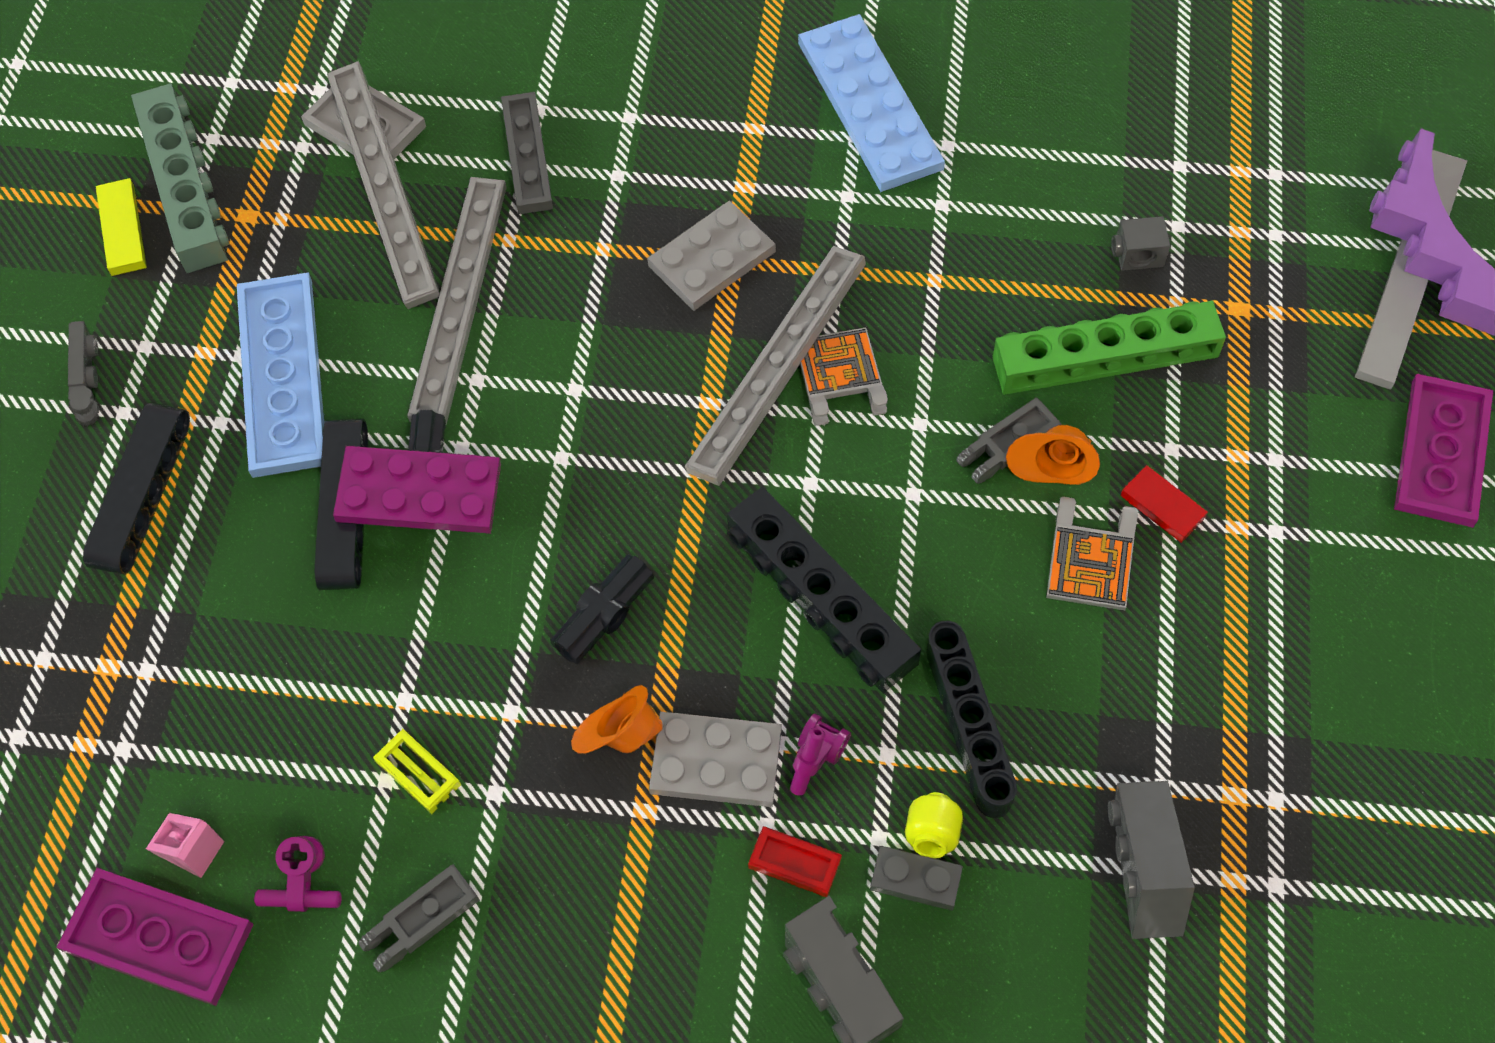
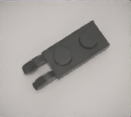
M75 321L69 323L68 399L70 402L68 403L71 411L75 413V419L79 425L88 427L89 425L92 426L98 420L97 417H99V406L94 401L92 388L98 387L97 370L95 366H92V357L98 356V343L96 336L90 335L84 321Z
M1034 398L981 434L978 440L963 450L956 460L964 468L975 462L986 452L990 459L984 462L983 465H980L971 476L977 484H980L991 478L1000 468L1003 470L1008 466L1006 460L1008 447L1016 439L1026 434L1046 433L1050 428L1062 425V423L1038 398Z
M454 864L450 865L383 916L384 920L362 936L358 942L359 946L365 952L370 951L388 939L392 932L396 934L399 940L381 953L373 963L378 972H384L401 961L407 952L412 953L480 901V899Z

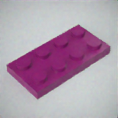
M1421 374L1415 375L1411 385L1394 510L1472 528L1475 526L1479 517L1493 390Z
M346 446L333 517L336 522L491 534L501 469L500 457Z
M96 868L56 948L67 954L216 1006L254 924L247 919Z

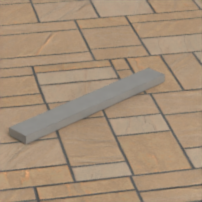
M359 61L329 72L327 77L403 303L407 309L438 298L440 292L363 68Z
M1432 150L1435 184L1442 205L1450 216L1467 160ZM1403 239L1400 241L1355 374L1357 379L1390 390L1396 381L1428 283V279L1404 271L1408 256L1403 255L1407 243Z
M470 178L407 415L410 422L412 415L417 414L419 410H433L438 414L444 415L447 425L506 192L505 180Z
M836 246L831 248L686 463L685 468L688 474L720 486L866 265L863 255Z

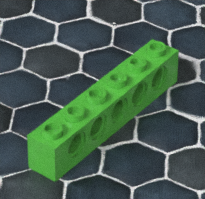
M1193 301L1178 307L1166 309L1153 308L1146 312L1132 315L1117 314L1111 318L1097 321L1082 320L1068 326H1047L1038 331L1021 334L1017 332L1008 333L996 338L992 358L1002 393L1005 395L1218 358L1226 336L1214 302L1199 303ZM1066 349L1074 350L1076 352H1069ZM1030 356H1038L1039 359H1035Z

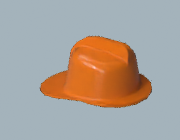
M1058 425L1050 428L1046 433L1026 434L1016 439L1008 447L1006 454L1007 465L1012 473L1023 480L1031 482L1079 485L1090 481L1096 476L1100 467L1099 454L1091 445V440L1087 438L1084 432L1070 425Z
M643 685L636 686L620 698L590 714L575 731L571 740L572 749L577 753H589L607 745L622 753H632L661 732L663 728L662 721L647 703V688Z

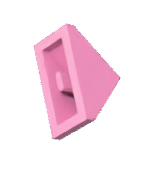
M169 813L146 849L202 878L224 841L203 820Z

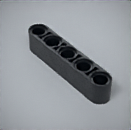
M147 403L144 406L85 543L83 562L86 567L123 575L131 571L188 434L190 415L186 409L155 403Z
M364 418L326 420L324 423L315 553V581L319 591L358 589L361 585L364 524L336 522L333 513L346 446L368 447V429Z
M949 620L940 621L930 630L926 649L927 659L976 806L987 817L1001 818L1011 810L1017 792L1016 780L966 635L961 626L956 622ZM946 640L954 644L955 648L945 650L937 646L936 643ZM959 676L964 678L968 684L955 686L949 682L948 678ZM970 712L977 715L980 721L970 724L965 722L960 715ZM976 750H986L992 755L993 759L987 762L980 761L975 758L973 752ZM994 787L999 788L1005 793L1006 798L998 801L993 800L987 795L986 790Z

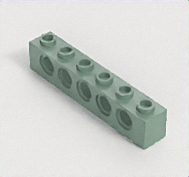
M171 83L131 95L174 248L186 273L228 261L224 246L230 245L224 226L217 225L216 222L217 219L222 218L215 198L209 199L208 193L214 192L207 172H201L200 167L206 166L199 145L193 146V141L198 140L192 121H186L185 116L190 115V111L184 95L177 96Z

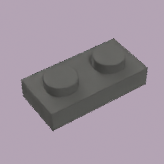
M880 846L870 890L953 911L963 866Z

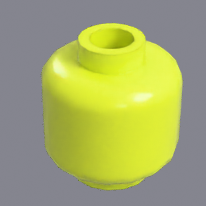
M938 792L923 795L913 800L908 811L905 836L916 853L929 858H940L955 850L960 840L963 822L961 808L947 795Z

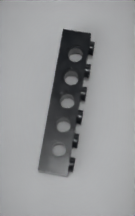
M763 486L727 513V535L731 542L738 549L744 547L752 555V561L759 572L764 576L770 574L778 583L777 587L783 597L790 603L795 601L804 610L803 614L807 622L815 630L822 629L830 637V644L842 658L848 656L857 666L856 670L859 676L868 686L872 687L875 685L884 694L919 665L921 648ZM763 534L776 536V538L769 541L762 540L759 537ZM789 560H797L802 564L792 568L784 563ZM814 587H824L828 592L816 595L810 590ZM840 614H849L855 619L844 623L837 620L836 617ZM874 641L882 647L878 650L870 651L862 645L865 642Z

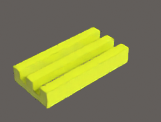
M404 729L373 757L381 768L431 814L438 809L437 805L441 801L445 802L449 798L448 794L453 789L456 791L461 786L460 781ZM404 743L434 770L445 783L440 787L405 755L398 746ZM392 754L434 794L430 798L427 797L387 757Z

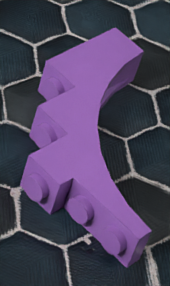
M1420 129L1412 141L1406 140L1398 156V161L1402 162L1401 168L1397 170L1383 192L1377 191L1369 209L1370 212L1374 213L1370 228L1406 240L1407 243L1403 255L1408 256L1404 271L1442 285L1438 295V299L1442 301L1439 316L1495 336V269L1471 248L1455 228L1442 205L1434 180L1432 163L1435 133Z

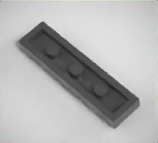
M535 92L502 96L501 100L518 214L553 209Z

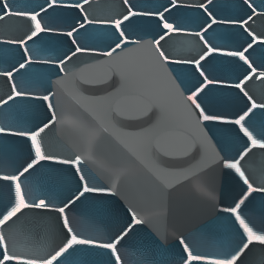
M1168 780L1117 783L1115 800L1108 802V817L1110 825L1116 826V854L1118 861H1121L1132 939L1181 937L1184 935L1195 886Z
M829 895L785 924V946L787 950L783 952V955L796 975L803 972L811 984L807 992L818 1010L822 1012L827 1009L836 1022L831 1028L840 1043H879L901 1028L904 1018L876 971L868 967L856 949L859 943L853 933L849 932L846 934L832 912L837 907Z

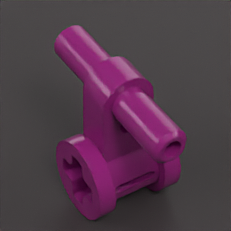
M815 713L809 718L797 744L800 749L793 763L795 773L790 785V791L793 794L799 796L805 794L811 776L818 772L825 761L833 765L839 761L850 740L851 732L844 728L839 731L822 722L821 716Z
M312 836L290 837L284 840L277 848L276 863L279 869L287 874V890L258 889L254 896L256 906L287 907V910L291 912H306L308 908H338L342 902V895L339 891L310 890L311 873L320 868L325 857L323 845ZM294 851L307 852V860L294 859Z

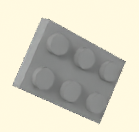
M369 86L389 147L395 159L425 129V120L422 116ZM330 88L301 116L303 123L316 133L353 154L333 91Z
M729 200L648 257V266L695 311L776 252V244Z
M660 712L659 719L662 721L663 728L656 737L649 785L651 795L773 807L782 724Z

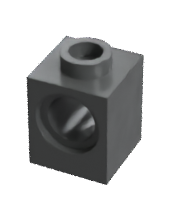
M1164 216L1120 220L1117 235H1113L1111 240L1112 254L1114 257L1119 258L1121 271L1164 267L1171 246Z

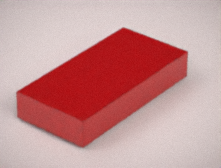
M1147 465L1128 483L1120 495L1180 543L1206 518L1208 511Z
M763 826L749 860L748 868L828 897L842 855Z

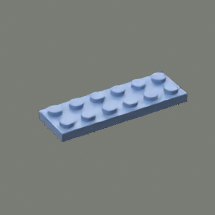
M860 14L798 34L799 46L880 192L944 170L945 160Z
M309 272L237 284L248 471L252 478L321 467L324 415L313 288Z

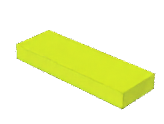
M129 178L96 186L109 273L111 276L147 268L133 182Z

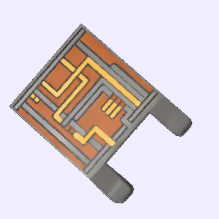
M866 327L819 335L800 363L814 425L819 426L829 423L827 415L829 408L826 399L868 392L872 414H886L888 398L881 382Z
M1061 497L1057 508L1046 598L1125 610L1138 509L1128 506L1123 507L1122 513L1119 516L1118 533L1072 526L1076 500L1074 498Z

